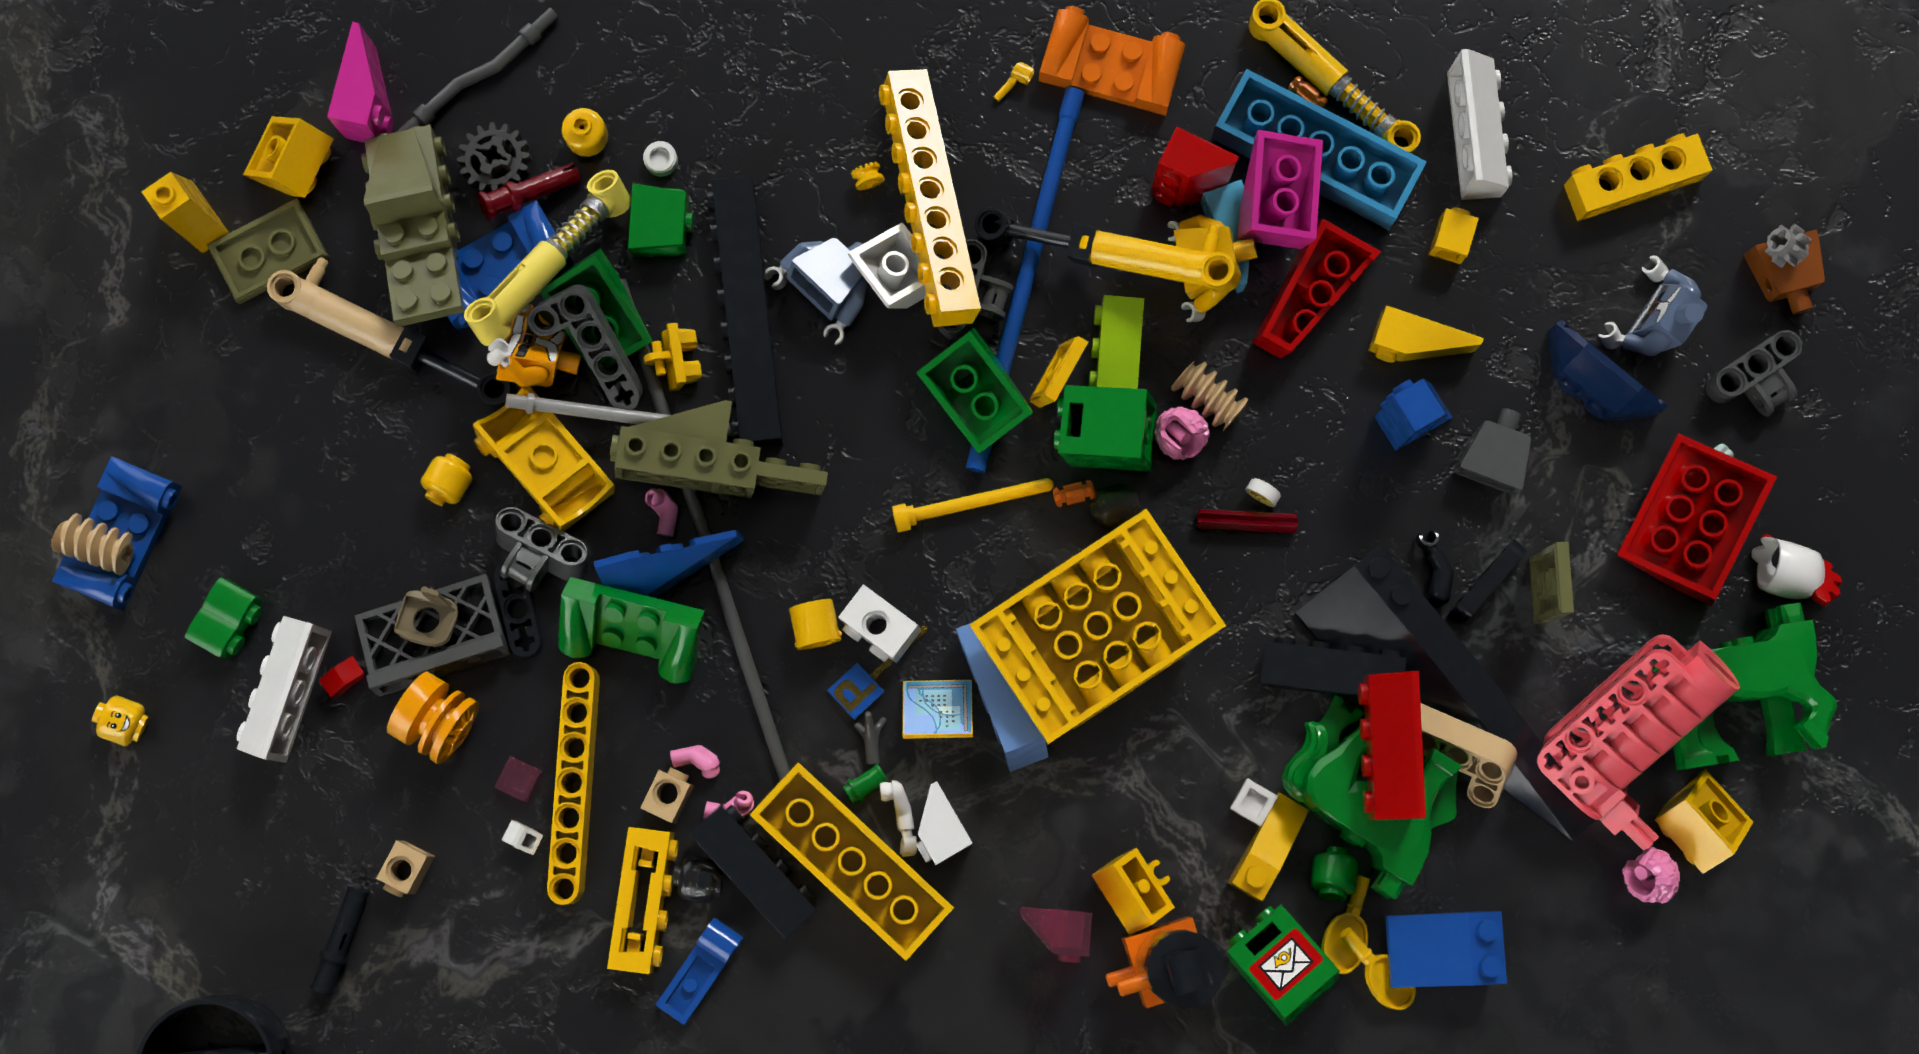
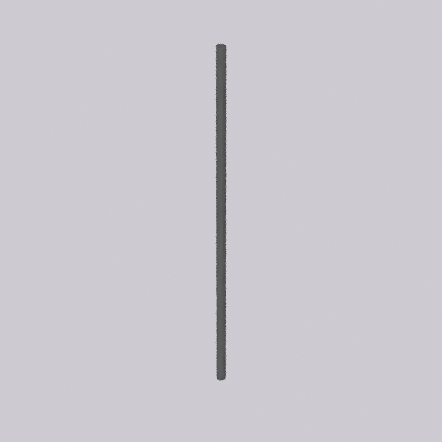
M621 279L634 304L627 280ZM647 344L637 350L636 353L656 413L671 415L659 376H656L655 366L644 364V356L651 353ZM682 488L697 536L711 535L697 490ZM718 557L707 566L780 782L789 773L790 768Z

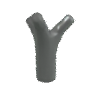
M870 711L865 713V728L860 723H856L854 728L861 734L864 740L866 764L880 763L879 735L887 720L881 717L874 726Z

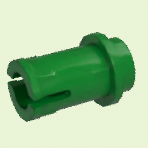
M876 764L854 780L847 779L848 784L844 785L843 789L853 804L858 801L863 803L864 797L880 787V783L889 782L880 766Z

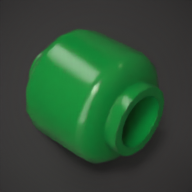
M1335 846L1327 847L1326 852L1319 853L1314 857L1311 886L1319 893L1320 898L1329 901H1345L1347 896L1356 891L1358 861L1347 854V849Z

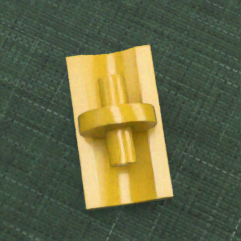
M668 323L666 325L667 329L661 332L662 343L661 341L651 342L652 353L644 356V364L655 366L656 376H663L667 373L669 391H679L684 384L699 381L702 377L699 360L683 361L682 351H694L697 348L696 331L679 329L678 323Z

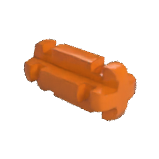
M1297 76L1288 87L1289 91H1294L1297 95L1322 108L1328 101L1326 96H1320L1321 92L1308 81L1304 82L1302 76Z
M1086 480V484H1082L1080 481L1064 485L1062 490H1059L1058 487L1053 489V497L1057 507H1063L1062 503H1067L1068 506L1084 502L1086 497H1090V500L1095 498V489L1091 480Z

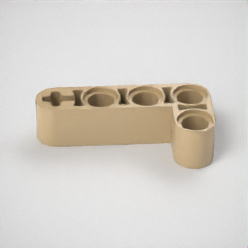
M1421 703L1423 755L1426 756L1429 749H1436L1462 765L1458 771L1472 777L1467 789L1469 799L1475 805L1482 808L1494 807L1510 778L1517 759L1516 748L1512 743Z

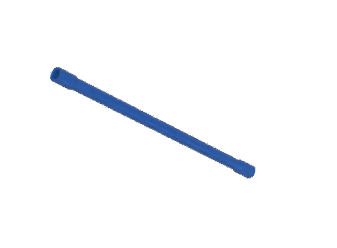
M1067 87L1065 89L1059 112L1058 126L1031 224L1032 228L1048 229L1074 126L1078 121L1085 95L1084 91L1078 88ZM1027 240L996 357L1008 375L1011 370L1043 243ZM992 444L980 454L971 445L965 468L970 471L985 473Z

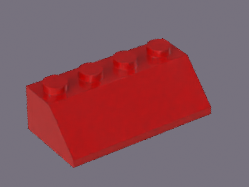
M1419 671L1367 675L1363 677V683L1358 685L1359 704L1364 705L1365 719H1360L1359 726L1361 741H1366L1367 754L1361 757L1362 776L1368 777V791L1363 792L1364 813H1369V820L1426 818Z

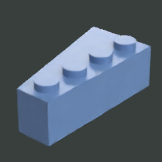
M971 623L956 628L959 642L974 681L978 684V690L986 712L990 714L999 745L1003 747L1009 771L1012 772L1048 758L1045 739L969 625Z

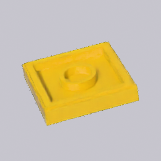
M1077 336L1059 345L1030 397L1032 404L1040 408L1057 400L1088 341Z

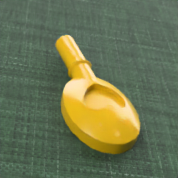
M1360 875L1357 876L1356 891L1351 894L1346 912L1337 915L1330 922L1322 940L1321 950L1340 970L1339 974H1347L1353 971L1361 962L1340 937L1343 930L1348 927L1352 928L1364 944L1368 946L1367 925L1360 917V912L1363 910L1362 906L1371 879Z
M1348 927L1343 930L1340 937L1358 957V960L1365 965L1366 983L1376 1000L1385 1007L1394 1010H1404L1410 1007L1416 996V987L1391 988L1388 955H1374L1372 949L1364 944L1352 928Z

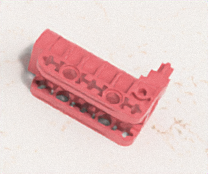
M1657 635L1651 638L1546 733L1543 741L1544 746L1540 750L1537 759L1538 767L1585 814L1595 820H1600L1614 835L1623 830L1644 851L1646 848H1650L1659 836L1638 816L1640 805L1627 793L1629 784L1740 689V684L1728 666L1702 641L1697 642L1687 651L1671 636ZM1658 644L1661 647L1669 645L1671 649L1670 651L1656 649L1655 645ZM1653 659L1657 660L1654 662V667L1658 668L1656 672L1653 671V663L1651 661ZM1642 670L1643 674L1647 675V679L1637 672ZM1630 681H1637L1640 684H1633ZM1622 686H1624L1632 693L1628 695L1625 689L1622 690ZM1613 693L1617 697V702L1619 703L1617 705L1614 704L1615 698L1611 697ZM1600 706L1603 708L1602 713L1606 715L1604 718L1600 714ZM1586 717H1589L1591 723L1588 722V721H1586V720H1584V719H1585ZM1560 740L1563 741L1567 748L1566 750L1563 749L1562 744L1558 743ZM1547 753L1552 755L1559 766L1556 764L1551 766L1546 764L1548 760Z

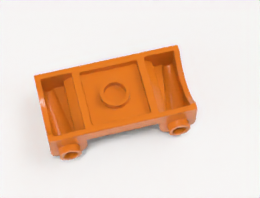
M1066 6L1065 9L1057 11L1039 72L1040 82L1065 89L1067 87L1078 88L1087 95L1166 116L1186 46L1185 43L1180 41V36L1171 32H1163L1161 35L1154 36L1153 41H1148L1089 25V18L1084 15L1085 12L1075 6Z

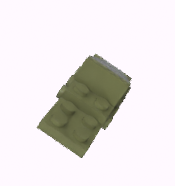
M431 125L414 126L408 130L390 134L382 133L377 135V137L364 139L366 153L361 154L365 172L369 173V181L365 183L364 205L370 214L373 229L378 232V239L374 240V248L378 259H384L394 323L397 327L465 312L457 265L459 256L456 243L460 242L458 227L452 218V214L456 213L453 197L451 193H448L447 185L451 184V178L448 168L443 162V157L447 155L443 138L441 136L436 137Z
M727 400L630 427L621 426L620 435L612 436L610 461L615 462V478L750 499L752 498L755 486L821 496L826 487L828 472L820 471L821 466L811 463H800V467L787 466L786 460L778 458H766L765 462L759 461L761 448L754 447L753 441L733 439V443L726 442L732 401Z

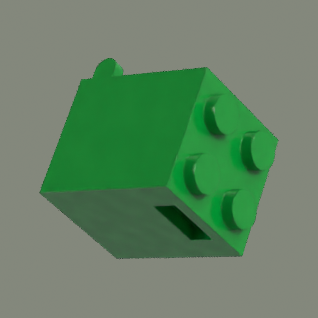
M1065 385L1064 395H1059L1057 412L1058 416H1062L1061 429L1055 430L1054 448L1058 450L1060 456L1070 467L1151 471L1153 467L1152 452L1155 421H1157L1158 416L1156 412L1157 404L1147 389Z

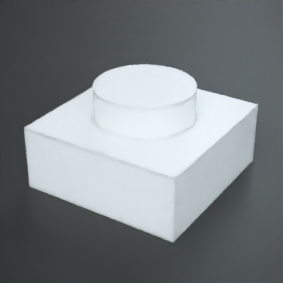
M1247 778L1229 809L1261 827L1278 796Z

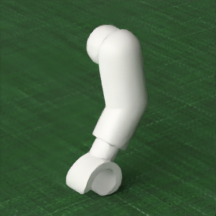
M898 781L880 783L881 800H894L897 828L902 834L900 854L902 857L914 856L917 852V838L912 834V829L915 828L911 806L905 790Z

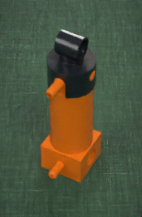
M1187 916L1121 937L1130 966L1107 973L1105 976L1108 986H1117L1122 997L1139 992L1142 1004L1146 1008L1167 1003L1185 1009L1199 1007L1213 998L1221 987L1224 968L1222 957L1215 944L1204 935L1198 934L1193 917Z

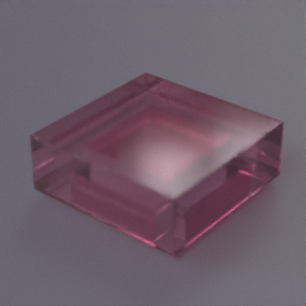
M510 756L494 787L524 802H528L543 771Z

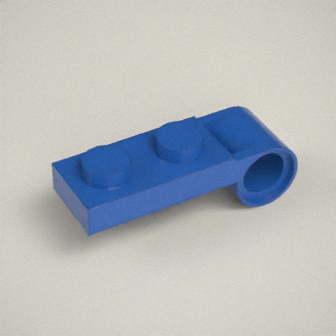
M714 917L698 939L697 945L656 1003V1006L683 1025H686L744 937Z

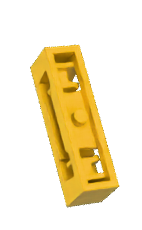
M628 827L607 969L652 974L655 967L661 966L663 946H658L660 931H666L668 922V911L663 910L665 896H671L674 880L673 875H668L670 861H676L679 841L674 840V833ZM642 847L641 859L638 863V866L654 868L655 852H658L656 872H651L643 930L647 931L644 951H641L644 934L632 932L628 933L627 951H624L627 928L633 927L641 870H636L639 848Z

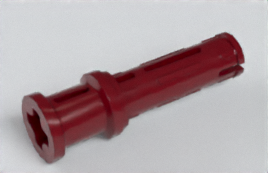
M570 162L523 182L515 183L508 181L504 183L502 188L489 193L479 192L477 193L478 203L485 218L488 221H492L495 219V215L511 209L518 211L524 206V203L579 183L581 180L580 174L575 164Z

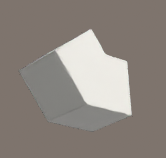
M511 820L502 841L534 855L543 835L526 825Z

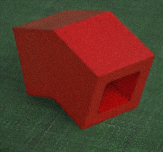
M351 656L328 671L319 679V682L330 697L344 694L353 685L364 679V672L354 657Z

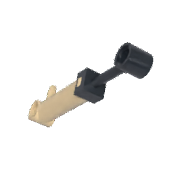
M321 257L312 266L305 280L289 270H279L268 279L267 292L269 296L284 309L294 311L366 346L419 374L423 364H426L477 389L479 398L494 411L499 410L506 404L507 393L517 394V390L512 382L496 380V371L488 372L481 377L430 352L434 344L426 336L406 326L405 328L397 327L395 323L319 287L318 285L328 265V261ZM294 284L293 293L283 297L285 287ZM504 385V393L499 398H490V391L494 386Z

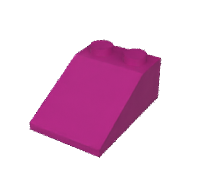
M352 22L327 118L345 139L365 143L364 139L377 137V135L382 133H392L394 120L391 114L377 48L361 25L357 22Z
M1263 130L1256 131L1240 203L1237 240L1254 238L1256 243L1303 249L1316 240L1323 140Z

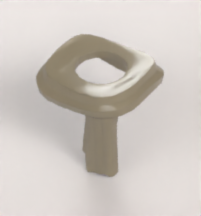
M426 586L422 587L421 591H409L406 593L401 604L394 631L403 639L433 647L442 646L449 642L458 617V607L453 601L443 597L438 591ZM425 608L435 609L440 617L438 626L429 633L419 632L414 624L417 613Z

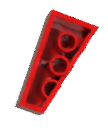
M1321 219L1317 223L1316 240L1300 249L1252 343L1279 359L1291 353L1381 251L1325 219Z

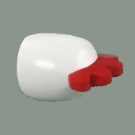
M1763 534L1760 538L1763 545L1753 548L1751 552L1752 558L1758 563L1757 585L1761 590L1769 594L1790 599H1806L1811 597L1823 606H1827L1831 600H1836L1841 594L1838 588L1842 583L1841 577L1831 570L1833 565L1823 560L1821 554L1817 551L1789 541L1775 539L1768 534ZM1779 547V560L1777 568L1772 565L1771 559L1775 550Z

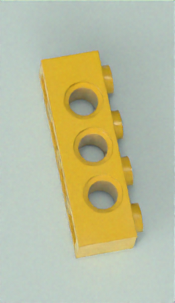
M1682 133L1667 139L1664 145L1654 147L1653 144L1642 146L1634 151V155L1623 158L1622 154L1612 156L1604 160L1603 165L1592 168L1590 164L1579 167L1571 172L1572 176L1564 184V188L1577 221H1581L1702 181L1713 169L1699 135L1695 134L1686 137ZM1662 159L1669 160L1673 165V170L1665 168L1662 164ZM1630 169L1639 171L1642 175V180L1635 179L1631 175ZM1599 180H1606L1611 185V191L1604 190L1600 186Z

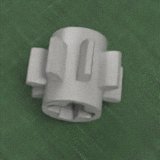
M1781 224L1779 228L1772 231L1767 237L1768 248L1764 252L1771 256L1772 262L1781 268L1786 262L1796 267L1797 263H1800L1809 255L1808 244L1812 239L1805 235L1804 230L1796 224H1793L1790 229Z

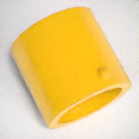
M832 599L810 601L789 608L796 640L795 647L798 650L822 647L841 640L842 632L839 630Z

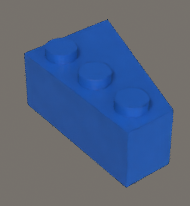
M1409 379L1392 390L1393 392L1386 397V400L1379 404L1382 409L1375 415V419L1395 451L1453 418L1433 385L1425 379H1421L1414 384Z

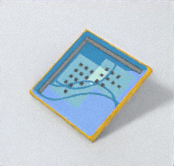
M972 680L903 681V739L973 737Z

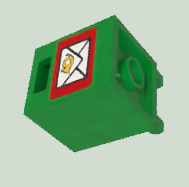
M1280 904L1275 910L1269 906L1255 919L1257 922L1256 926L1248 933L1244 929L1237 933L1228 942L1230 948L1227 950V954L1231 964L1286 1026L1294 1021L1302 1011L1326 990L1334 986V983L1339 980L1340 970ZM1278 928L1281 933L1254 956L1251 951Z

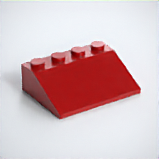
M1678 433L1617 556L1677 591L1713 606L1777 476Z

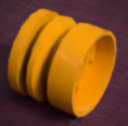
M426 671L412 682L400 698L389 718L387 733L409 746L420 738L418 752L422 755L430 753V760L436 764H442L455 752L469 734L479 710V702L470 697L465 699V694L458 690L446 698L449 684Z

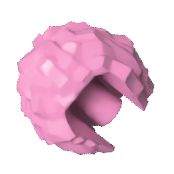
M1171 407L1168 411H1164L1156 421L1157 424L1154 432L1155 440L1160 450H1162L1163 454L1170 456L1174 460L1195 457L1206 446L1207 438L1210 436L1208 423L1196 410L1183 407Z
M1655 847L1646 848L1635 860H1628L1622 869L1625 884L1628 885L1626 888L1632 896L1641 899L1642 902H1660L1663 904L1669 902L1678 892L1680 872L1677 862H1674L1670 858V854L1663 850L1656 849Z

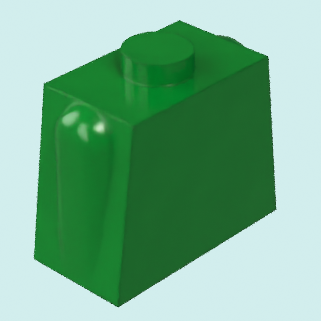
M632 183L628 249L632 257L679 256L687 253L688 233H693L694 213H689L690 201L684 190Z

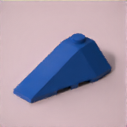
M732 530L691 539L689 547L683 548V544L671 545L670 543L660 545L655 550L656 553L651 555L648 552L639 553V550L593 562L603 585L657 598L743 542L744 536L742 533Z

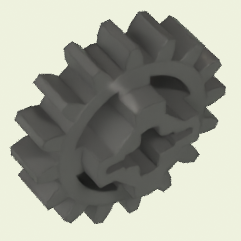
M490 122L489 130L484 131L479 125L477 126L478 135L473 136L467 133L466 137L470 143L468 145H459V149L465 154V156L457 158L460 166L464 167L460 170V173L464 179L469 178L467 183L472 189L479 186L480 192L488 193L489 189L494 191L502 188L505 182H521V174L530 175L531 171L525 165V163L532 162L530 153L526 152L530 147L526 140L521 141L522 136L518 130L510 134L511 130L507 124H503L501 129L498 130L494 122ZM509 144L514 147L516 158L509 154ZM474 161L481 165L479 169L480 175L475 171Z

